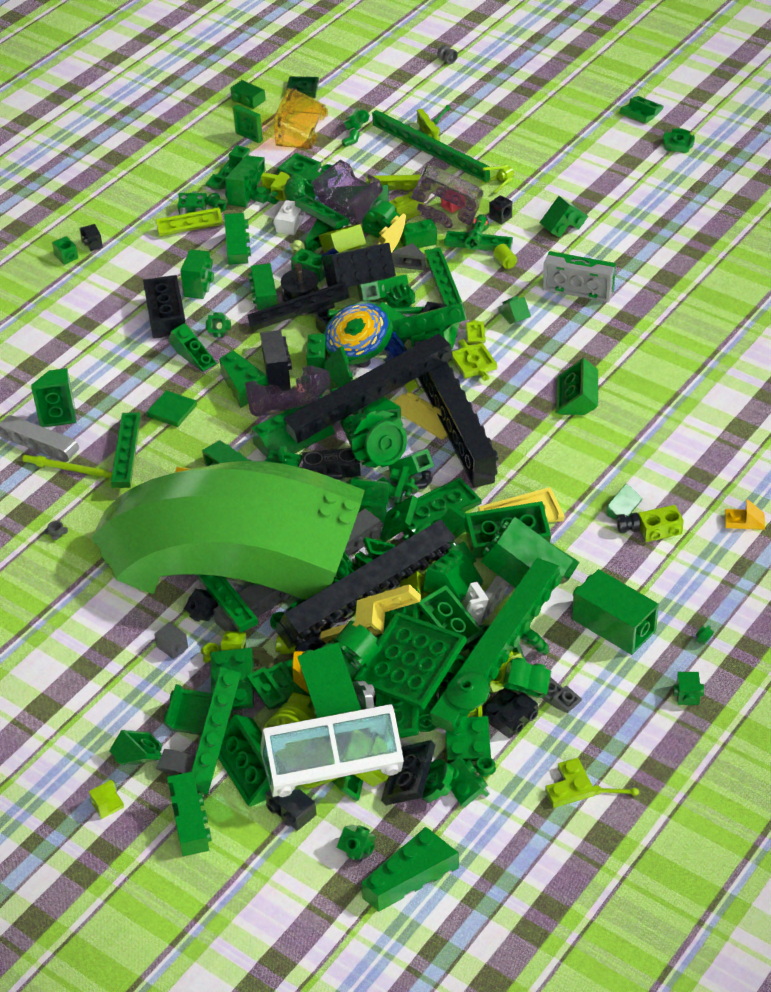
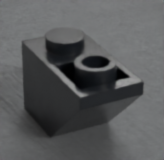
M300 789L293 790L290 795L285 797H273L271 790L265 793L267 809L272 814L276 813L287 826H292L297 831L317 815L315 801Z

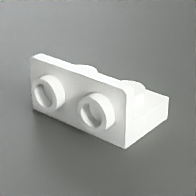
M478 582L470 583L463 606L480 625L489 599Z

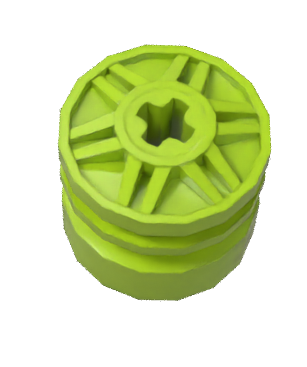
M291 701L284 703L265 723L264 728L317 718L307 705ZM312 738L285 743V748L278 750L274 754L285 758L297 756Z

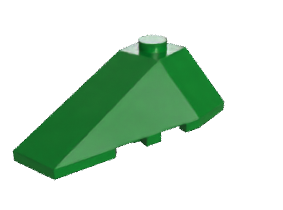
M343 346L339 347L323 364L322 380L327 383L330 391L333 388H340L353 380V374L349 371V361ZM361 408L360 410L354 412L353 414H354V415H356V414H361V413H362V408Z

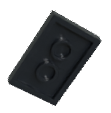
M432 740L401 747L404 760L402 770L395 775L389 776L386 780L381 798L385 805L422 798L436 746Z

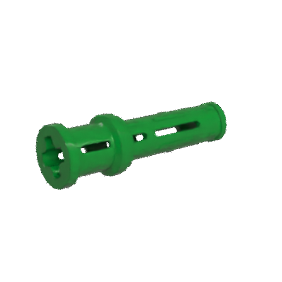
M484 215L477 216L473 229L469 231L468 237L465 240V246L470 250H476L483 238L482 231L487 221Z

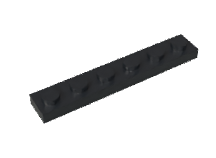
M344 281L248 314L250 328L252 331L346 300L350 298L347 284Z

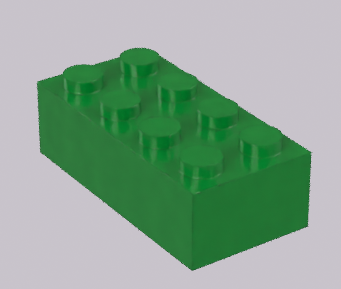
M543 501L465 513L464 526L470 551L474 558L485 556L482 552L491 543L492 537L506 521L510 523L514 517L550 542L551 532Z

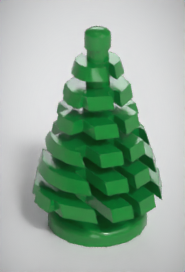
M377 410L347 416L340 421L356 459L364 461L362 465L373 468L381 466L383 468L394 464L405 452L407 435L405 428L402 427L404 424L400 418L395 417L392 419L390 417L394 413Z

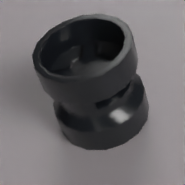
M631 513L629 516L617 514L618 532L626 533L629 530L639 532L640 520L638 513Z

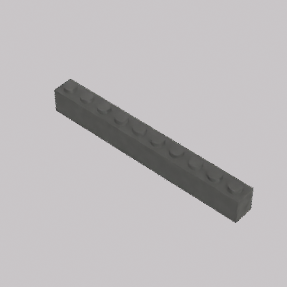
M366 509L359 512L344 552L350 556L364 547L363 539L365 537L371 539L378 538L381 535V520ZM254 583L238 593L257 619L290 596V594L261 584L255 585ZM220 606L213 609L215 623L225 632L238 631Z

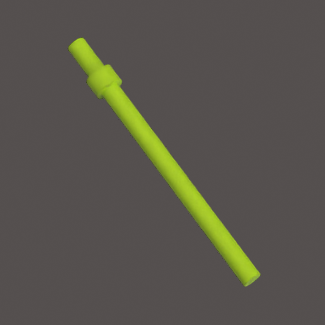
M23 456V462L36 464L38 467L44 468L47 466L112 478L113 471L50 460L45 456Z

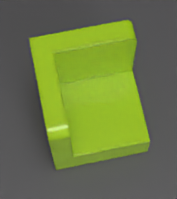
M109 780L89 791L91 804L101 819L124 808V803L116 792L113 780Z

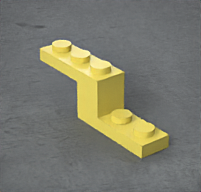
M409 584L357 600L356 617L352 625L357 627L360 624L374 636L383 634L385 612L420 602L421 595ZM347 624L321 631L320 639L328 644Z

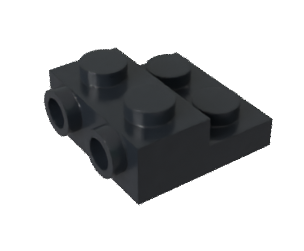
M503 688L482 706V717L488 716L489 724L509 739L515 733L521 732L523 727L529 721H533L538 715V703L523 692L518 695L507 688Z

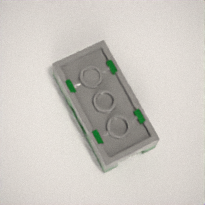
M549 251L543 265V290L610 302L615 290L616 263Z

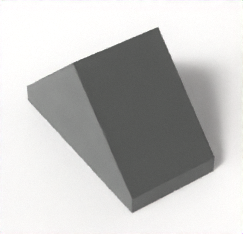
M413 243L392 252L394 267L425 271V255Z

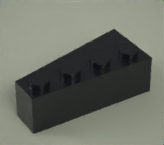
M281 330L261 332V346L270 396L291 393L289 370H292L286 336H282Z

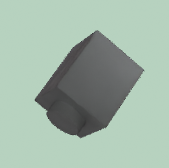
M170 622L154 633L157 648L172 659L184 653L188 648L186 634Z

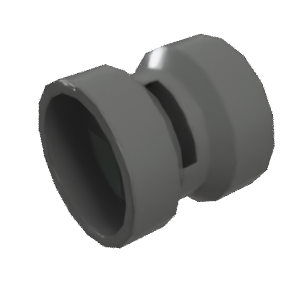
M442 45L438 49L437 56L439 59L445 60L446 63L453 64L457 60L458 52L450 49L447 45Z

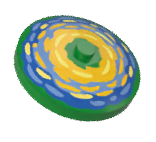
M357 302L348 305L338 311L327 324L324 332L326 337L325 347L331 356L339 347L343 346L349 364L366 362L377 356L388 344L393 330L391 318L382 306L373 302Z

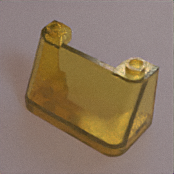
M287 88L274 118L276 146L312 149L314 143L317 142L315 128L319 118L324 120L328 116V108H326L325 104L295 89Z

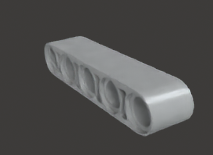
M8 415L0 423V436L2 438L60 461L67 462L79 450V445L74 439L18 417Z

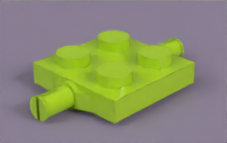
M464 339L459 340L458 344L461 348L452 351V361L464 379L480 375L483 381L485 379L486 381L489 380L490 377L486 372L496 370L497 363L483 343L468 345Z

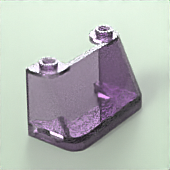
M311 365L303 367V375L296 379L297 388L283 392L276 385L263 386L257 384L256 381L246 382L245 386L251 414L256 417H264L304 407L315 402L330 386L329 371Z

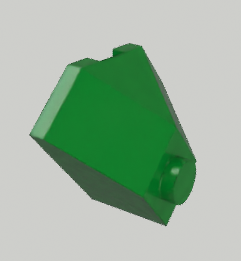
M121 730L109 752L115 757V761L121 765H137L159 760L162 744L150 732Z

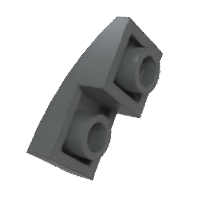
M551 677L548 693L542 698L550 705L566 713H569L582 701V698L567 685L563 688Z
M164 749L156 769L172 776L191 772L195 756L176 750Z

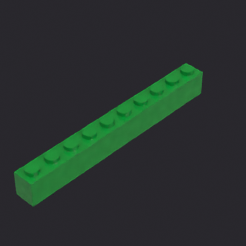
M538 557L536 558L456 676L467 672L482 675L488 684L497 677L500 667L508 661L513 648L518 646L520 638L524 632L529 630L534 617L539 615L541 607L545 601L547 602L550 599L551 592L555 586L557 587L560 584L562 576L560 575L559 565ZM445 690L431 710L430 715L433 725L456 734L458 729L464 726L469 713L475 709L462 710L454 707L449 702Z

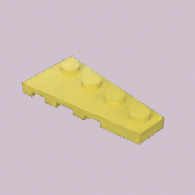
M551 487L478 507V511L543 501L548 522H560L565 519Z

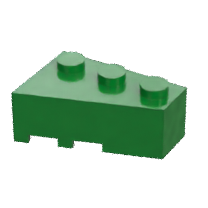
M193 771L167 777L183 857L209 851L208 842L212 841L210 828L205 829L204 824L208 823L206 810L201 811L204 801L202 792H197Z

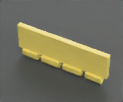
M407 392L406 395L402 394L393 401L401 407L402 416L441 440L447 436L437 414L441 415V410L437 407L432 408V404L422 398L420 399L419 396L412 392Z

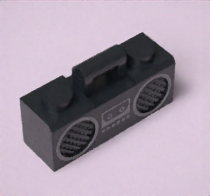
M351 448L302 452L304 469L337 480L361 476L360 461L356 459Z

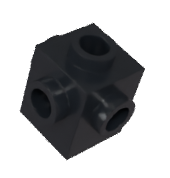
M195 588L192 595L188 598L184 609L190 614L189 617L197 622H200V620L210 621L214 615L213 609L218 604L207 590Z

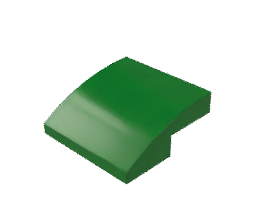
M636 96L630 98L629 105L621 107L620 114L647 123L655 118L663 110L664 106Z
M351 479V485L365 490L358 513L366 509L384 523L388 510L391 482Z
M282 662L268 669L263 667L246 677L268 710L280 708L284 703L288 702L293 693L304 695Z

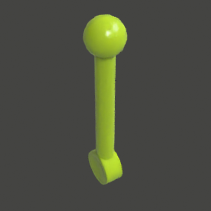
M599 785L593 786L595 795H599L601 792L631 794L632 796L639 794V790L635 787L632 789L601 788Z

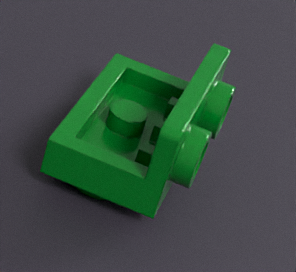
M458 757L450 764L454 767L453 778L450 783L451 791L463 807L469 805L481 793L486 797L490 795L486 789L488 786L487 782L480 775L477 776L475 773L477 768L470 760L465 761Z

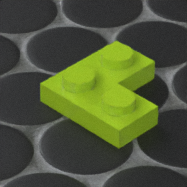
M578 757L558 763V770L564 781L545 786V792L553 808L595 796V790Z

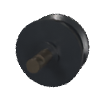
M300 263L295 264V269L288 271L281 278L283 300L286 302L318 291L317 275L311 270L302 269Z

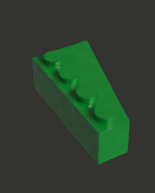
M424 827L361 882L362 898L380 912L402 900L404 895L411 891L416 892L422 889L424 884L442 878L446 872L450 870L453 872L459 869V852L430 829Z

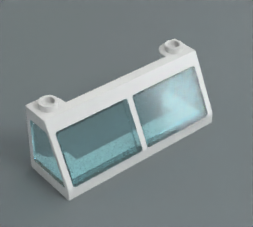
M392 704L264 728L262 732L260 751L273 797L288 796L297 785L381 769L383 774L395 775L401 772L404 762Z

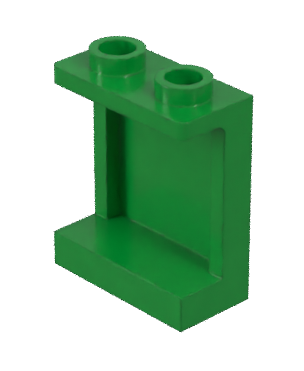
M176 684L174 691L172 690L170 693L169 709L164 714L166 726L170 731L201 735L213 693L183 689L181 685Z

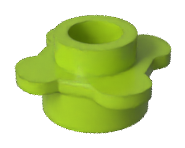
M216 643L206 644L201 649V654L204 656L203 662L210 663L211 652L220 651V645Z

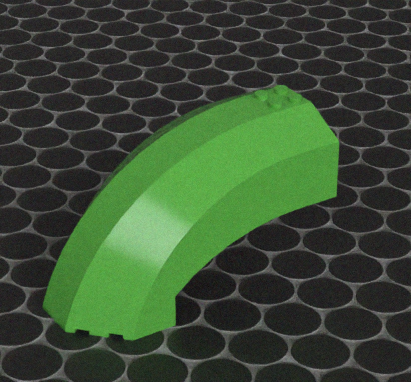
M262 461L225 462L171 473L148 480L131 488L119 496L104 511L92 536V540L95 545L99 546L100 554L106 564L112 568L113 576L117 581L151 594L155 593L159 578L162 576L201 574L241 579L308 600L331 586L352 532L365 490L332 477L287 464Z

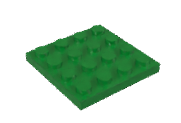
M396 612L376 643L378 646L382 644L383 648L367 668H360L354 681H365L368 685H373L374 691L424 710L464 647L467 639L462 634Z

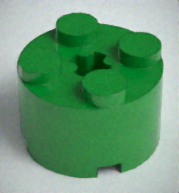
M385 200L375 201L362 217L363 231L379 239L381 236L379 233L385 227L389 228L392 225L390 222L396 216L400 217L399 213L397 214L395 211V206Z
M350 620L334 639V643H339L342 654H346L351 659L349 662L355 668H367L383 646L382 644L379 646L376 644L378 639L360 624L356 627L352 625L355 621Z

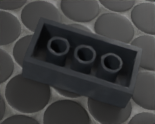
M390 243L322 256L328 287L344 281L347 287L396 276Z
M177 275L144 279L143 284L152 337L162 338L170 336L172 330L186 323Z

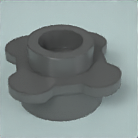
M60 521L50 522L45 529V534L50 535L53 540L59 539L68 532V529L63 527Z

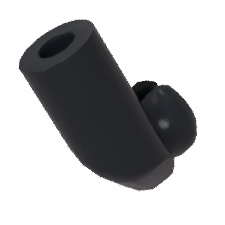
M422 471V478L415 481L414 484L418 486V490L427 488L432 482L431 471Z

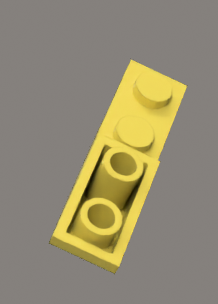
M404 213L400 217L396 216L390 222L392 225L389 228L385 227L379 233L381 236L378 239V244L390 243L391 253L399 242L404 229L406 218Z

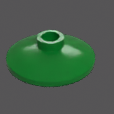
M472 672L462 673L454 677L449 682L446 690L449 702L454 707L462 710H471L481 706L487 700L490 693L487 680L482 675Z

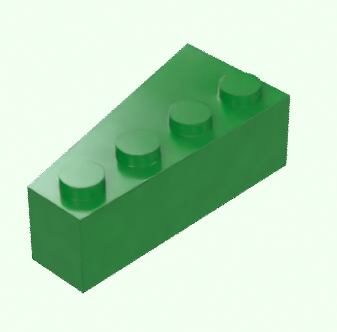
M246 155L225 178V197L228 199V205L247 207L251 200L250 194L256 190L261 181V175L266 171L265 157Z

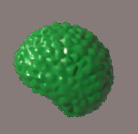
M295 174L287 180L284 189L287 200L295 201V199L305 196L315 199L316 189L308 183L306 178Z

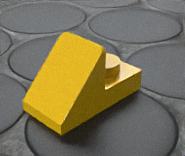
M746 499L745 510L725 509V528L765 530L764 512Z

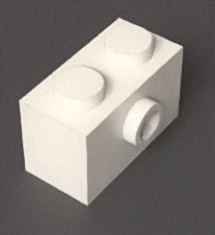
M286 200L273 220L276 232L295 235L305 218V211L296 207L295 201Z

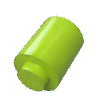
M500 244L493 251V256L505 269H510L516 265L517 256L507 245Z

